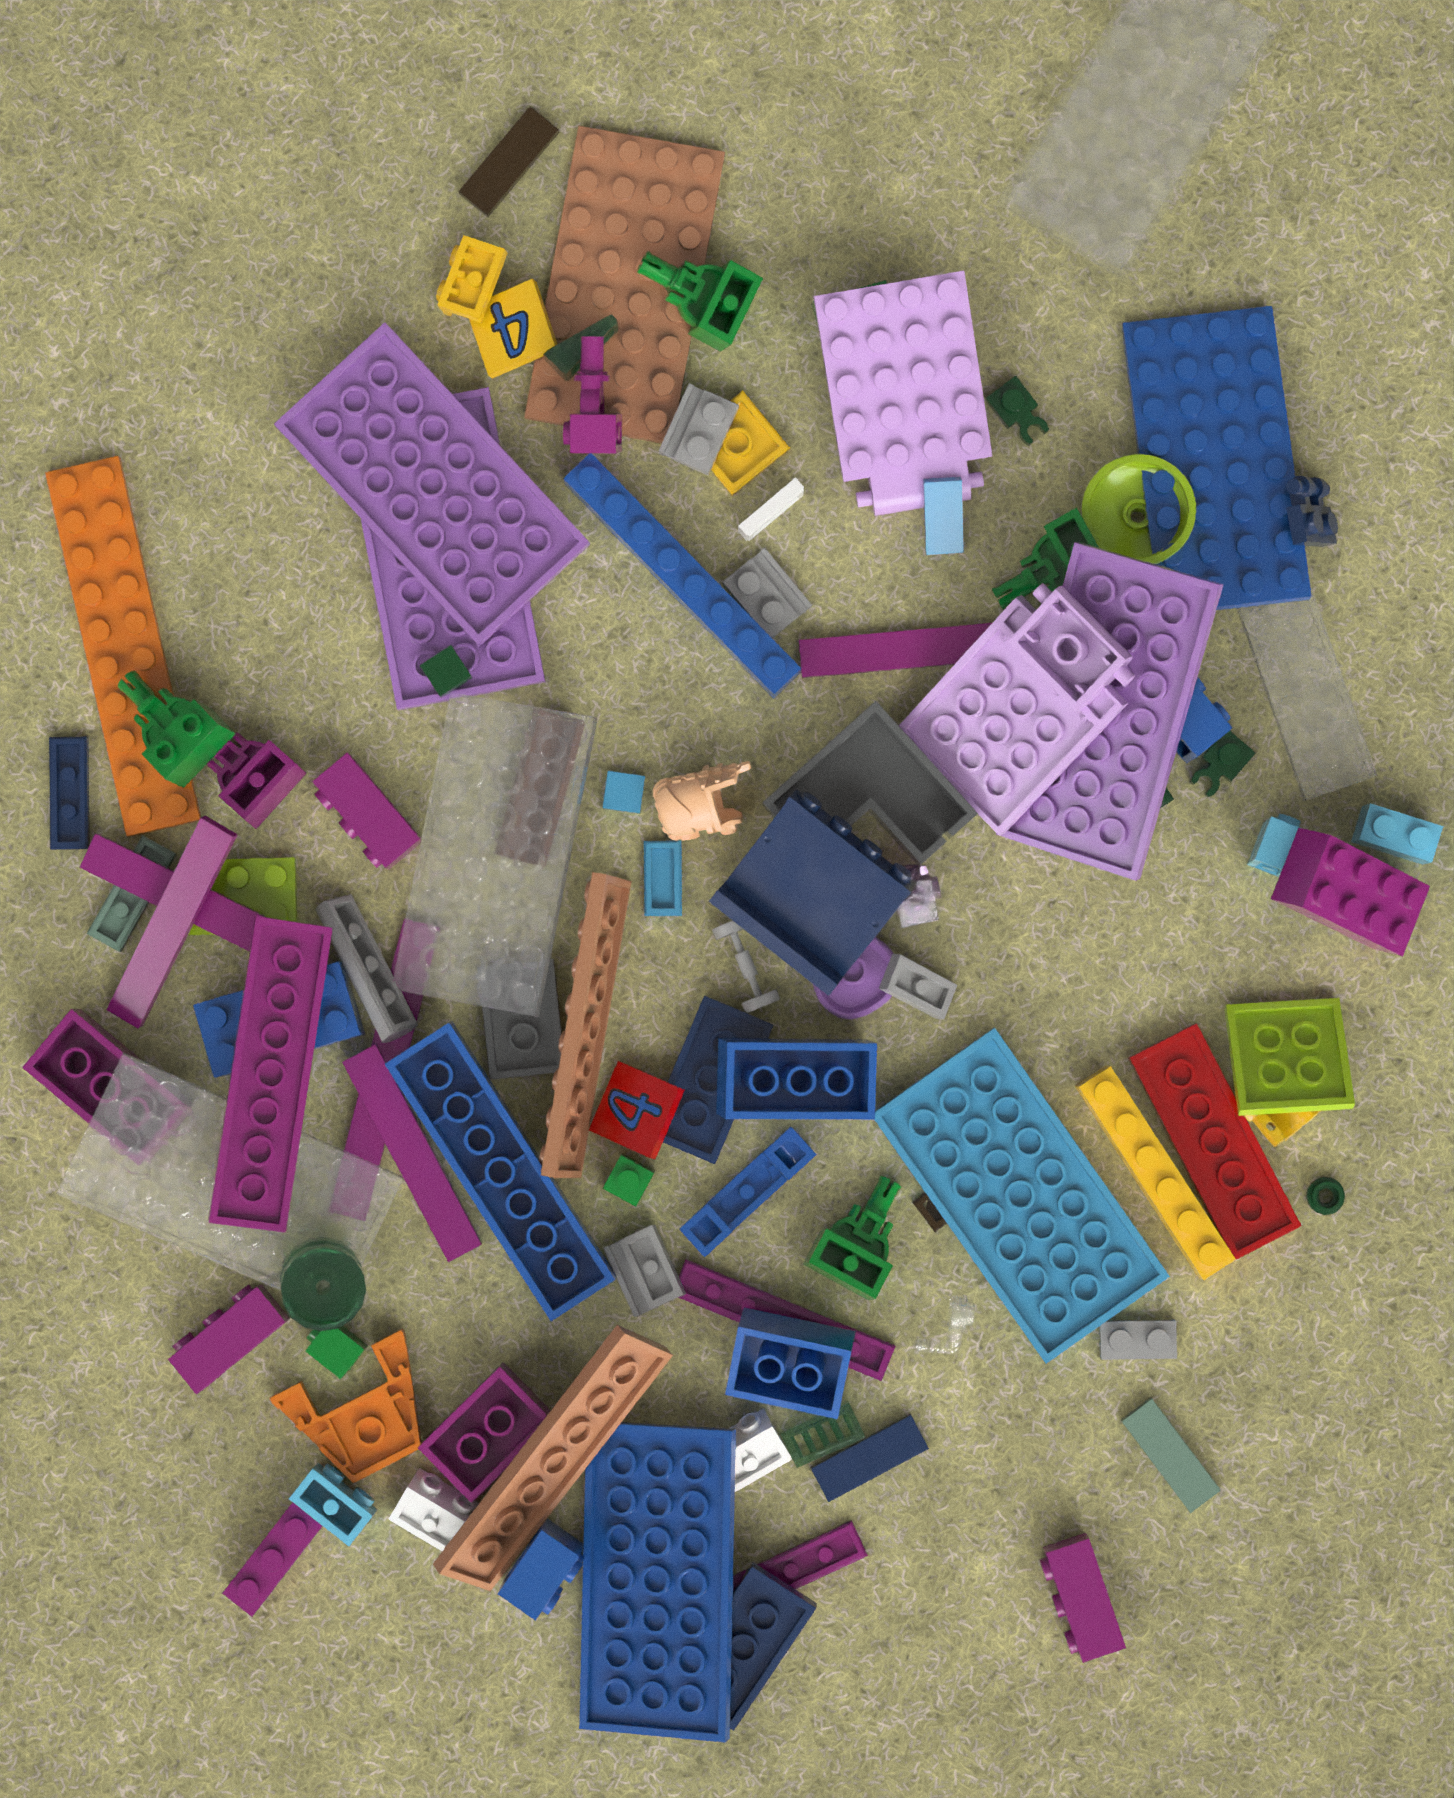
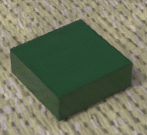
M452 645L419 665L441 698L473 678Z

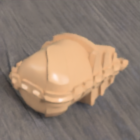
M750 761L741 762L740 764L732 763L730 765L719 763L714 767L705 765L702 771L697 773L693 772L659 780L653 788V797L656 801L654 804L658 811L659 821L662 823L661 828L670 839L676 841L679 839L682 841L696 839L700 837L699 831L706 830L708 834L721 832L722 835H730L735 833L738 829V824L743 822L742 812L734 808L724 807L721 789L736 784L738 775L751 769Z

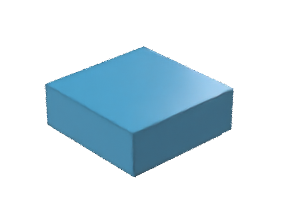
M608 771L603 809L640 814L645 776Z

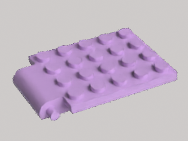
M964 271L813 296L842 479L846 482L868 478L869 491L856 493L858 508L872 505L874 516L924 508L923 479L961 477L962 501L971 500V488L984 486L982 471L968 473L967 461L992 457V449Z
M1044 583L1039 585L1032 593L1041 603L1037 610L1022 595L1016 597L899 725L974 808L978 815L999 836L1005 834L1128 704L1110 683L1116 678L1125 687L1135 677L1126 667L1133 656L1063 586H1059L1052 592Z

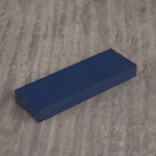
M49 737L50 850L88 849L90 846L89 737Z
M909 1414L810 1468L827 1501L830 1502L929 1448L912 1415Z

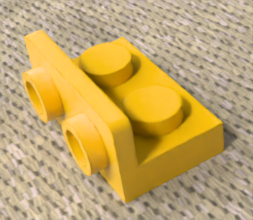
M463 235L460 245H455L451 252L449 260L451 269L447 280H442L437 290L436 300L441 311L448 316H452L453 313L482 323L508 254L504 248Z

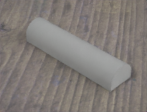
M352 894L323 901L315 910L323 926L333 928L331 942L382 1042H391L411 1032L418 1024Z

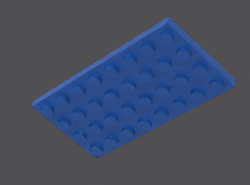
M1272 306L1123 323L1122 332L1138 454L1164 459L1179 469L1190 483L1196 501L1195 523L1188 540L1174 555L1156 565L1223 584L1216 610L1310 600L1312 595L1305 545H1293L1286 507L1292 506L1286 484L1295 477ZM1142 470L1148 533L1152 554L1161 549L1163 552L1174 544L1168 543L1175 536L1180 523V505L1172 489L1175 479L1170 473L1160 470L1154 474Z
M621 1422L586 1467L579 1729L724 1743L730 1739L736 1429Z

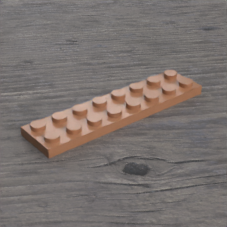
M592 872L591 880L585 888L584 898L587 906L585 918L580 921L578 928V938L581 941L578 956L574 958L571 971L574 978L572 993L568 995L565 1003V1013L568 1017L566 1029L562 1032L559 1039L560 1064L552 1079V1088L555 1091L553 1105L549 1108L546 1115L547 1140L546 1144L541 1148L539 1162L542 1165V1176L553 1178H581L632 883V881L607 874Z
M616 1325L434 1561L433 1565L438 1573L491 1591L672 1358L673 1354L667 1347Z

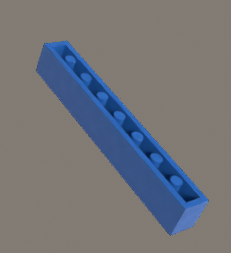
M589 453L563 478L566 487L773 699L801 673V667L592 453Z

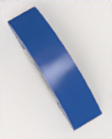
M790 1127L716 1193L679 1230L703 1257H706L738 1225L817 1154Z

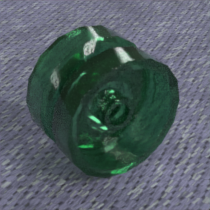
M328 1237L307 1239L295 1246L283 1261L279 1275L283 1305L290 1317L303 1327L318 1331L338 1329L351 1321L361 1309L366 1294L362 1265L353 1249L342 1241ZM321 1280L329 1282L327 1287H323L322 1284L316 1287V1284Z

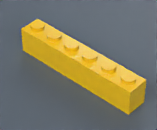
M1104 1066L1076 1084V1090L1197 1277L1205 1280L1236 1260L1112 1067Z

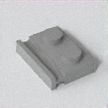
M689 383L660 446L659 454L709 476L739 409V405L706 390H701Z
M765 547L723 581L724 586L743 609L772 639L812 607V604Z
M650 1225L603 1248L634 1317H638L686 1294L656 1225Z

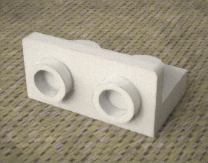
M764 1408L756 1413L746 1414L736 1425L729 1428L736 1429L735 1492L792 1460L789 1451L773 1427Z
M419 1468L393 1510L389 1520L443 1551L479 1503L475 1500L471 1503L461 1492L442 1482L437 1475L427 1473Z

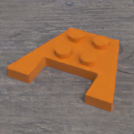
M403 1328L371 1345L388 1380L323 1415L318 1413L302 1381L269 1398L271 1403L278 1410L280 1409L295 1424L299 1431H303L352 1483L419 1450L418 1447L422 1443L406 1334Z

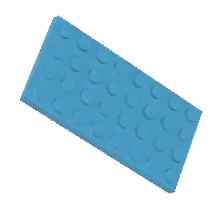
M995 1028L986 1032L875 1111V1122L1046 1364L1170 1277Z

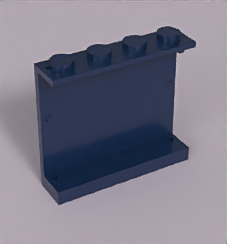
M796 789L709 902L829 996L903 901L911 894L917 883L912 880V874L904 866L898 863L893 865L881 856L883 852L875 843L868 839L862 841L851 832L852 827L847 821L837 815L832 817L821 809L822 804L815 796L808 792L801 793Z

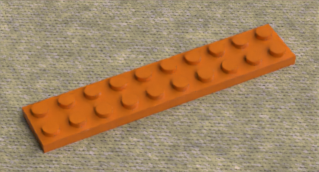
M114 456L45 472L126 836H136L199 821L201 814L193 779L184 788L167 781L142 755L147 747L143 742L142 728L136 723L134 717L136 714L144 718L145 716L140 714L137 706L118 688V683L121 679L126 683H130L124 677L127 673L136 671L157 695L161 696L158 691L162 688L168 689L173 694L121 458Z

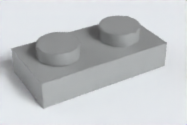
M892 954L879 986L880 990L935 1019H945L957 988V984L900 954Z
M1175 1319L1108 1320L1099 1326L1101 1360L1177 1359Z

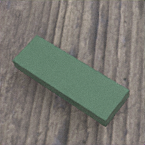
M143 835L134 849L135 852L168 868L176 856V853ZM114 885L87 934L118 952H122L149 902Z
M1151 1397L1121 1419L1122 1423L1190 1513L1221 1491Z

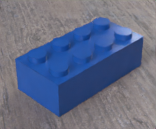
M340 961L329 964L326 968L314 1049L365 1035L348 973ZM243 990L193 1005L214 1078L231 1074Z
M718 1038L716 1114L724 1119L875 1120L877 1043L867 1039Z

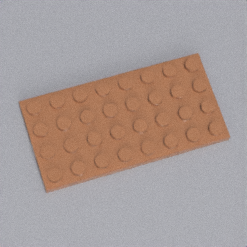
M578 126L545 303L559 350L536 359L534 362L525 419L563 426L564 422L570 421V414L580 413L581 381H574V375H577V371H580L581 336L604 337V371H607L608 375H610V381H604L605 413H622V437L662 444L680 404L692 338L688 334L691 326L682 319L675 305L665 301V297L668 294L667 290H665L666 287L642 274L636 273L638 266L642 264L641 260L647 251L676 267L681 266L684 260H688L697 266L705 265L725 159L724 151Z

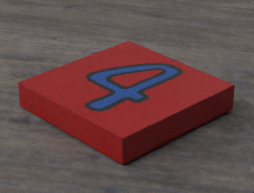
M617 1061L589 1131L656 1160L685 1089Z

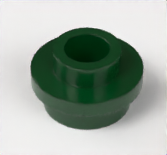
M1320 1177L1312 1181L1308 1186L1306 1199L1310 1208L1316 1213L1331 1215L1342 1207L1345 1200V1192L1337 1180L1330 1177ZM1327 1188L1331 1191L1332 1198L1329 1202L1322 1203L1319 1200V1192Z

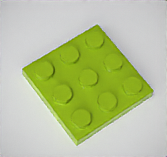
M1340 998L1226 1004L1224 1011L1238 1116L1353 1109L1355 1099Z

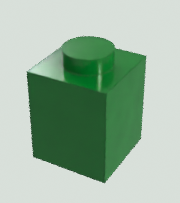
M622 1153L602 1189L636 1207L655 1171Z
M332 1318L326 1324L320 1320L309 1333L306 1339L311 1344L305 1352L341 1380L368 1345Z

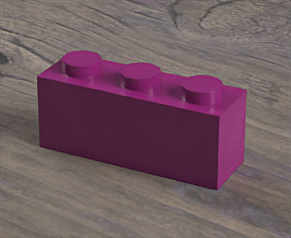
M348 752L312 781L319 789L314 795L328 811L333 807L343 817L338 822L339 825L352 839L356 836L360 837L367 846L362 852L376 868L382 864L386 869L390 870L423 842V839Z
M250 1284L245 1286L231 1298L235 1302L234 1306L225 1313L220 1308L202 1321L206 1328L196 1337L189 1332L172 1346L176 1353L168 1360L196 1395L290 1320L289 1316L263 1284L254 1289Z
M292 1502L222 1594L253 1617L319 1532L322 1525Z
M1083 1533L1042 1547L1045 1557L1039 1559L1046 1581L1054 1580L1058 1593L1051 1597L1058 1617L1066 1616L1070 1630L1063 1633L1070 1653L1078 1652L1082 1663L1126 1649L1087 1534Z

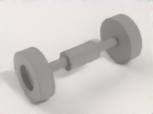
M730 921L712 929L716 940L728 935L732 938L738 953L734 956L744 980L748 978L755 998L742 1003L745 1013L781 1000L777 989L762 994L755 977L758 972L749 950H744L737 933L743 930V928L734 921Z

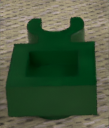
M1014 376L986 397V402L1007 429L1017 423L1020 427V438L1026 445L1030 446L1033 443L1032 438L1028 435L1029 427L1037 426L1043 434L1049 431L1045 420L1040 417H1034L1031 414L1038 407V404L1017 376Z
M1229 730L1202 756V759L1209 766L1207 769L1195 772L1190 779V783L1194 785L1200 777H1207L1211 782L1210 789L1205 793V796L1208 798L1218 791L1221 776L1231 782L1256 752Z

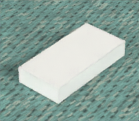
M795 477L738 525V532L746 541L753 539L803 496L804 486Z

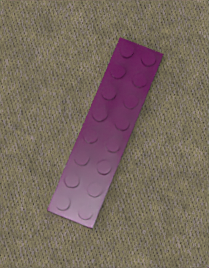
M255 916L208 1223L286 1233L333 928Z

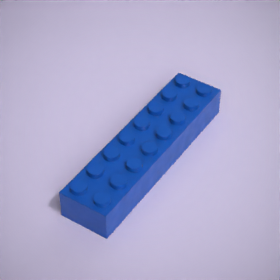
M450 1021L385 1063L392 1077L550 1321H553L616 1279L610 1264L555 1179L541 1175L542 1165L539 1162L537 1151L453 1021Z

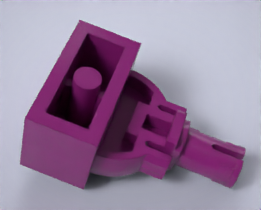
M581 336L580 371H577V375H574V381H581L580 413L570 414V421L564 422L563 443L564 445H570V453L616 454L622 452V413H605L604 381H610V375H608L607 371H604V337Z
M235 732L236 734L233 738L242 747L238 748L229 740L214 756L224 767L221 768L212 759L207 765L217 774L218 784L222 790L218 797L246 822L257 829L307 773L270 740L265 744L246 740L241 734Z

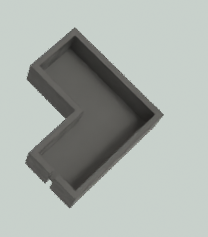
M877 701L852 721L764 800L762 804L772 817L775 818L787 802L786 800L797 789L801 793L808 792L815 796L822 804L821 809L832 817L837 815L843 818L851 826L869 811L918 866L947 842L942 837L943 834L950 839L978 814Z

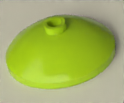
M1128 455L1109 462L1093 476L1084 493L1082 518L1099 548L1152 564H1158L1174 555L1188 540L1195 523L1196 501L1190 483L1174 465L1164 459L1151 455ZM1142 470L1154 474L1160 470L1170 473L1175 479L1172 489L1180 505V523L1176 534L1168 543L1174 544L1162 552L1161 549L1152 554L1148 533ZM1134 512H1141L1145 519L1137 523L1130 516Z

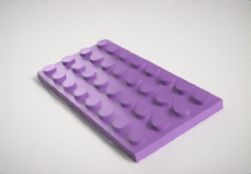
M385 322L274 423L276 428L479 647L590 545V542Z
M489 387L452 394L500 445ZM361 519L398 711L546 682L530 601L479 647ZM452 645L473 678L441 698L419 665Z
M1075 542L1063 587L1133 656L1126 667L1135 677L1125 687L1116 678L1110 683L1128 704L1010 829L1001 836L1137 881L1142 875L1223 584Z

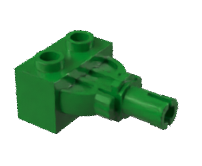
M650 251L645 253L641 260L642 264L638 266L636 273L642 274L666 287L665 290H667L668 294L665 297V301L675 305L682 319L691 326L688 334L720 352L732 344L763 280V277L732 260L722 267L712 264L697 266L688 260H684L681 266L676 267L651 254Z
M1077 507L1043 526L1047 534L1037 541L1031 555L1019 561L1025 569L1017 576L996 588H992L996 598L1010 592L998 599L1003 610L1016 597L1021 595L1025 597L1033 593L1042 583L1046 586L1049 585L1048 588L1052 592L1059 586H1063L1075 542L1099 548Z
M131 671L124 676L130 683H126L121 679L118 683V688L137 706L140 714L145 716L144 718L136 714L134 717L136 723L142 728L143 742L147 747L142 755L165 780L184 788L236 733L212 708L195 699L190 701L185 698L174 697L165 688L158 691L161 695L159 696L144 682L136 671Z
M884 1176L879 1177V1181L868 1202L860 1213L861 1206L853 1204L847 1216L837 1220L829 1229L826 1228L819 1232L803 1262V1265L868 1301L876 1299L893 1267L892 1264L887 1262L889 1254L887 1237L893 1224L885 1222V1218L902 1186L896 1182L891 1183L883 1197L891 1179ZM882 1224H884L882 1230L880 1231V1233H878Z

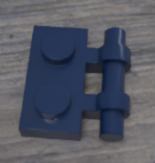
M1296 476L1290 479L1286 484V489L1290 493L1292 506L1286 507L1293 545L1324 547L1337 544L1335 535L1338 532L1337 519L1334 513L1331 512L1330 507L1324 506L1323 498L1330 492L1329 484L1324 479L1318 477Z

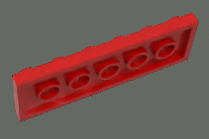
M1197 1023L1128 1057L1216 1230L1236 1260L1302 1226L1247 1119L1244 1117L1245 1115L1238 1116L1236 1098Z

